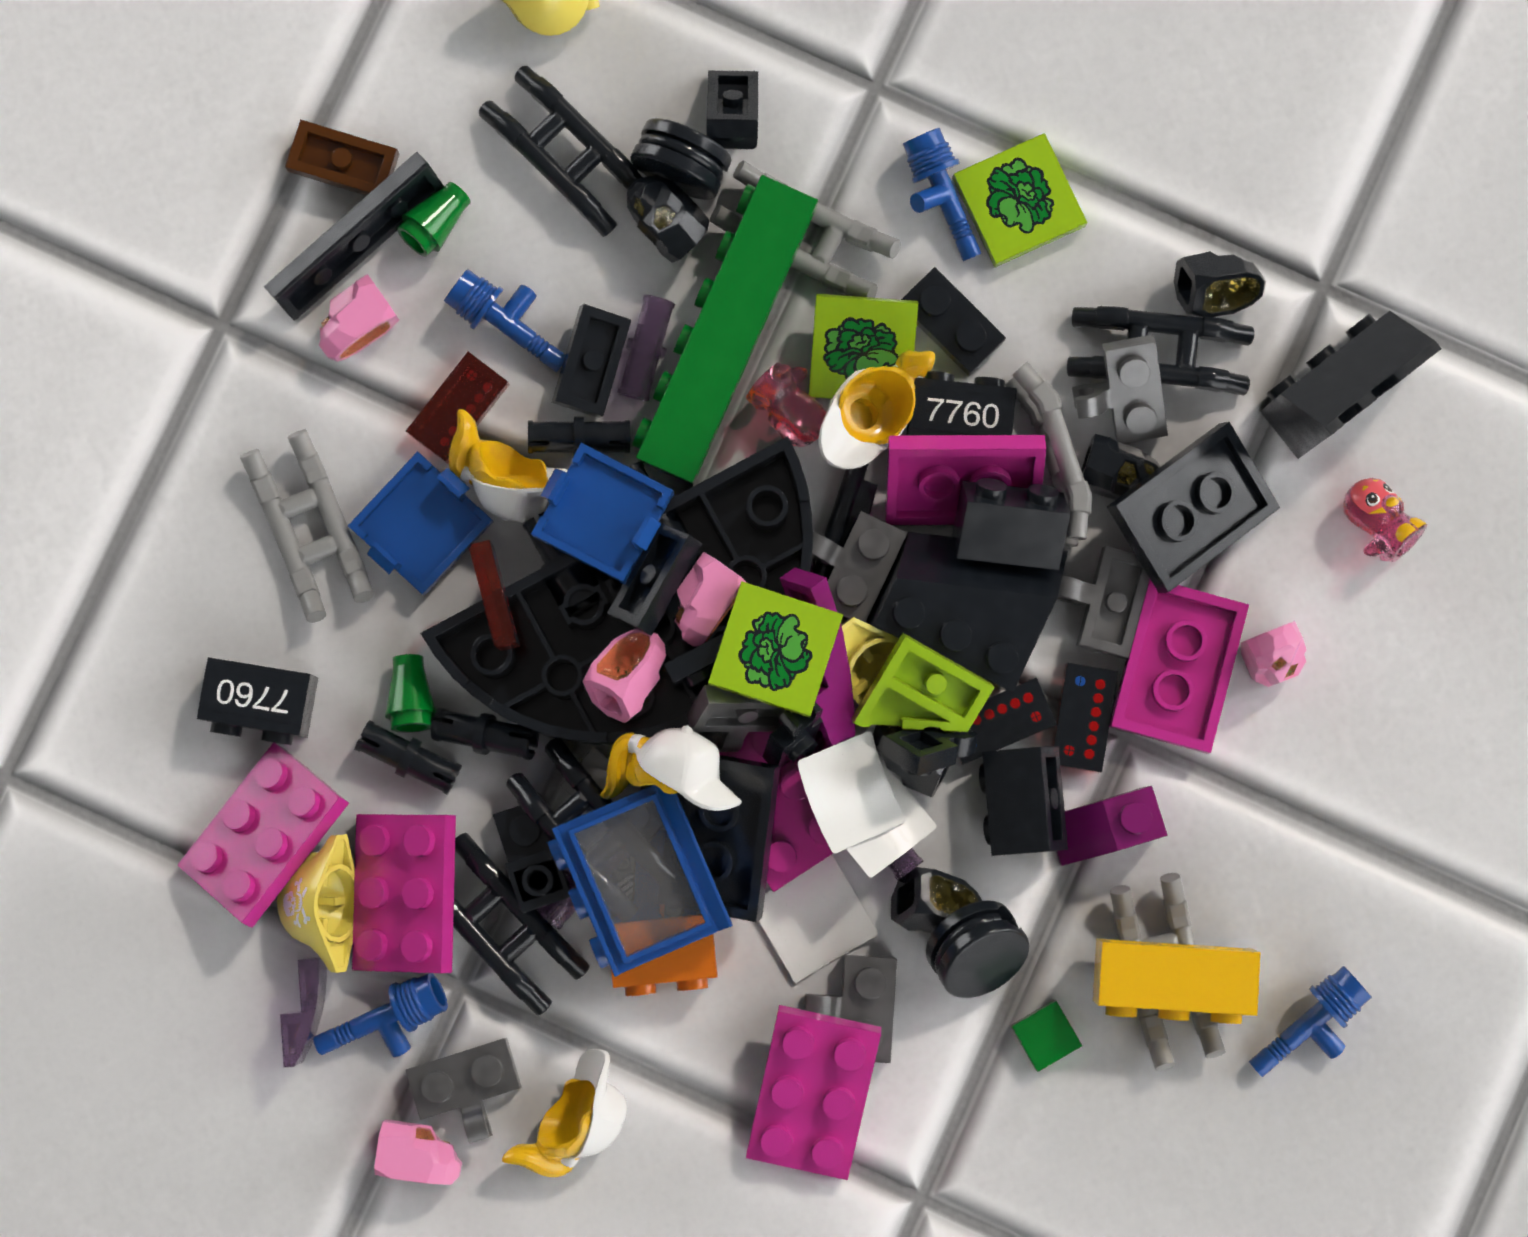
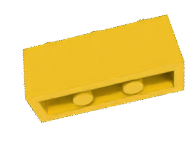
M1096 938L1093 1002L1098 1006H1106L1105 1015L1137 1017V1008L1158 1009V1018L1166 1020L1188 1021L1190 1012L1210 1013L1211 1022L1242 1024V1015L1257 1016L1261 952L1252 948Z

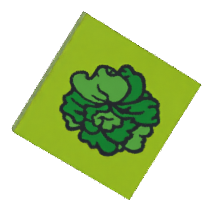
M1045 133L953 174L952 179L994 268L1086 227L1088 223Z
M816 294L808 397L832 399L840 386L855 371L869 367H892L902 353L907 350L914 351L918 301Z
M741 581L708 685L810 718L843 614Z

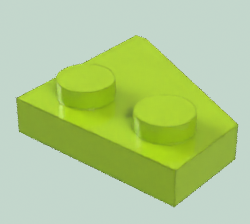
M902 633L851 719L854 724L860 727L891 725L901 726L902 729L923 730L927 727L940 728L943 731L968 732L995 687L989 681Z

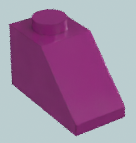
M1153 787L1138 788L1065 811L1068 850L1056 851L1060 866H1064L1168 836Z

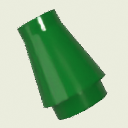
M448 182L441 190L403 214V222L397 228V232L403 241L421 256L427 257L432 251L439 252L461 214L470 205L471 201L459 186L453 182Z
M404 654L393 657V671L385 718L390 720L391 730L412 733L431 729L432 717H434L436 709L424 669V657L418 654Z

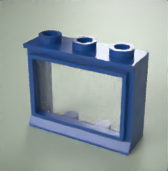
M651 785L552 828L555 839L547 842L559 871L569 868L576 888L568 891L573 906L580 920L586 917L590 918L597 934L596 937L589 939L593 953L600 968L602 969L610 965L615 977L733 926L677 793L667 794L657 786Z

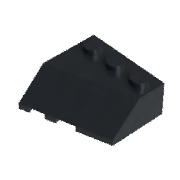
M1388 311L1377 321L1369 313L1345 332L1351 339L1347 344L1337 351L1329 344L1306 362L1311 371L1296 382L1292 375H1289L1271 389L1267 395L1272 402L1260 412L1297 459H1299L1334 434L1344 424L1376 401L1378 397L1399 383L1442 348L1434 339L1391 311Z
M908 532L865 623L897 638H900L901 634L904 633L989 681L993 686L1001 690L1014 692L1058 598L1068 551H1063L1059 570L966 560L956 557L952 537Z

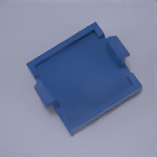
M581 443L571 460L572 463L568 471L565 472L555 468L540 496L546 498L549 505L543 516H540L531 535L625 584L643 550L646 551L660 527L661 523L659 520L673 497L674 491Z
M417 451L348 524V527L371 547L367 555L385 572L390 574L395 569L425 596L494 521L465 495L470 487L449 468L440 472Z

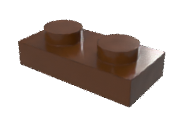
M300 119L285 168L290 173L367 196L394 172L400 154L397 148Z

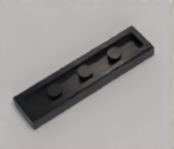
M418 152L414 153L270 280L264 288L295 321L393 235L403 222V214L441 190L444 185L428 162Z

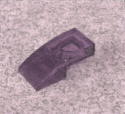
M320 957L298 960L301 1011H290L280 1014L284 1067H295L303 1063L312 1046L313 1037L316 1036L327 982V967Z

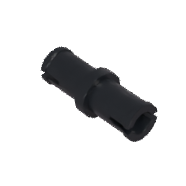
M574 416V422H533V420H528V454H533V452H574L575 455L581 443L599 452L630 453V420L584 422V416Z
M439 708L434 714L435 718L442 719V722L432 720L430 731L431 738L434 741H445L473 748L475 753L487 755L490 751L522 757L525 760H531L535 756L536 752L529 749V746L538 747L539 733L520 725L497 721L495 715L482 713L477 717Z
M371 720L367 722L361 733L362 738L357 741L354 749L396 768L395 774L403 778L408 774L443 791L446 795L452 789L456 781L455 778L459 775L462 765L455 764L421 747L422 741L414 737L411 741H408L374 724Z

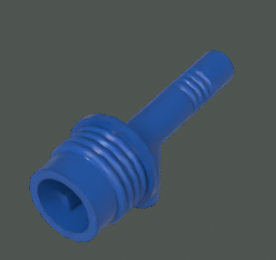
M933 129L903 143L908 156L907 162L910 163L909 167L911 172H913V183L928 179L931 187L911 195L910 205L912 209L917 213H922L940 206L948 226H950L949 229L952 231L951 234L954 235L953 239L956 240L955 243L963 262L982 254L975 236L972 234V230L969 229L970 225L947 172L948 169L960 164V161L955 159V156H952L953 152L949 142L945 141L941 129Z
M467 269L450 290L444 302L455 309L457 315L460 314L461 318L464 317V320L471 324L470 328L473 330L484 318L557 373L563 364L565 354L520 321L537 297L534 291L521 284L506 305L501 307L496 303V300L504 289L500 286L498 288L493 286L484 277L480 278Z
M1345 966L1341 967L1333 975H1328L1323 980L1324 982L1316 985V988L1312 985L1309 990L1317 998L1318 1002L1284 1030L1279 1037H1276L1275 1041L1268 1044L1267 1047L1263 1048L1249 1061L1261 1077H1264L1279 1064V1061L1286 1058L1287 1054L1294 1051L1309 1037L1330 1059L1336 1058L1344 1051L1345 1044L1326 1023L1333 1017L1343 1028L1347 1027L1348 1024L1346 1022L1352 1019L1353 1015H1356L1357 1012H1360L1361 1007L1372 998Z
M427 973L418 978L412 977L402 983L395 982L391 984L388 990L389 1003L314 1036L313 1042L316 1050L320 1055H324L340 1048L342 1045H346L378 1030L393 1057L405 1054L410 1050L411 1045L397 1021L400 1022L406 1031L413 1032L418 1028V1025L431 1021L434 1016L446 1011L448 1003L441 983L433 973Z

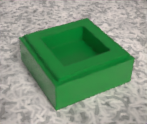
M1056 1000L1051 1001L1010 1025L1037 1072L1082 1047L1081 1042Z

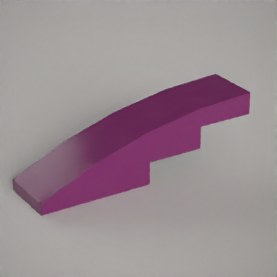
M793 568L779 578L786 596L837 612L826 577ZM841 623L815 701L823 709L820 716L823 721L815 739L818 745L810 755L855 736V724L851 719L854 715L852 679Z

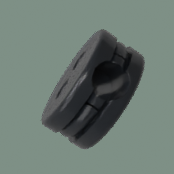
M652 118L645 123L639 143L635 145L630 156L633 165L645 176L657 175L671 180L689 197L702 200H710L716 197L721 187L720 181L724 175L723 170L727 172L732 161L729 153L710 137L686 125L661 118Z
M990 900L974 902L951 913L934 929L926 945L927 961L934 972L938 974L942 985L951 995L960 998L982 996L1001 987L1021 969L1029 953V940L1022 928H1019L1016 924V920L1009 909L1000 902Z

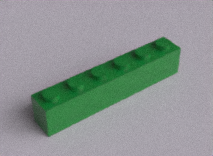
M761 175L756 187L747 184L736 208V212L743 215L735 234L728 230L726 231L715 256V259L723 262L715 281L706 277L695 300L694 306L702 309L695 326L691 327L685 324L676 342L673 352L681 355L675 371L673 374L664 371L652 399L660 402L652 421L643 418L632 442V446L639 449L636 456L638 461H642L649 466L694 485L816 211L818 199L764 175Z

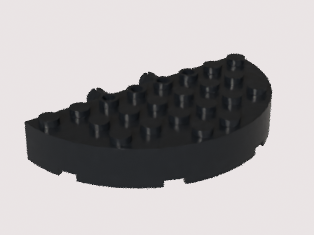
M788 436L671 498L659 520L660 523L687 533L702 543L690 570L702 553L705 552L737 573L747 583L782 595L786 594L780 582V577L793 568L810 572L813 550L810 497L800 460ZM642 461L629 466L649 477ZM534 517L526 521L522 526L527 531L545 564L541 566V569L505 587L520 645L515 640L503 590L490 595L420 633L441 665L474 698L517 725L547 737L573 743L613 745L625 733L641 734L651 738L654 734L664 729L689 726L686 714L704 685H708L709 681L707 680L691 689L687 688L685 682L674 686L665 669V663L696 648L682 639V632L674 621L680 607L676 592L667 607L664 617L659 621L653 632L658 634L664 642L666 657L659 671L660 679L645 698L642 710L629 721L623 723L607 716L595 706L583 684V679L591 663L613 639L629 630L635 629L607 613L623 583L533 537L531 533L537 524ZM733 606L708 641L725 632Z

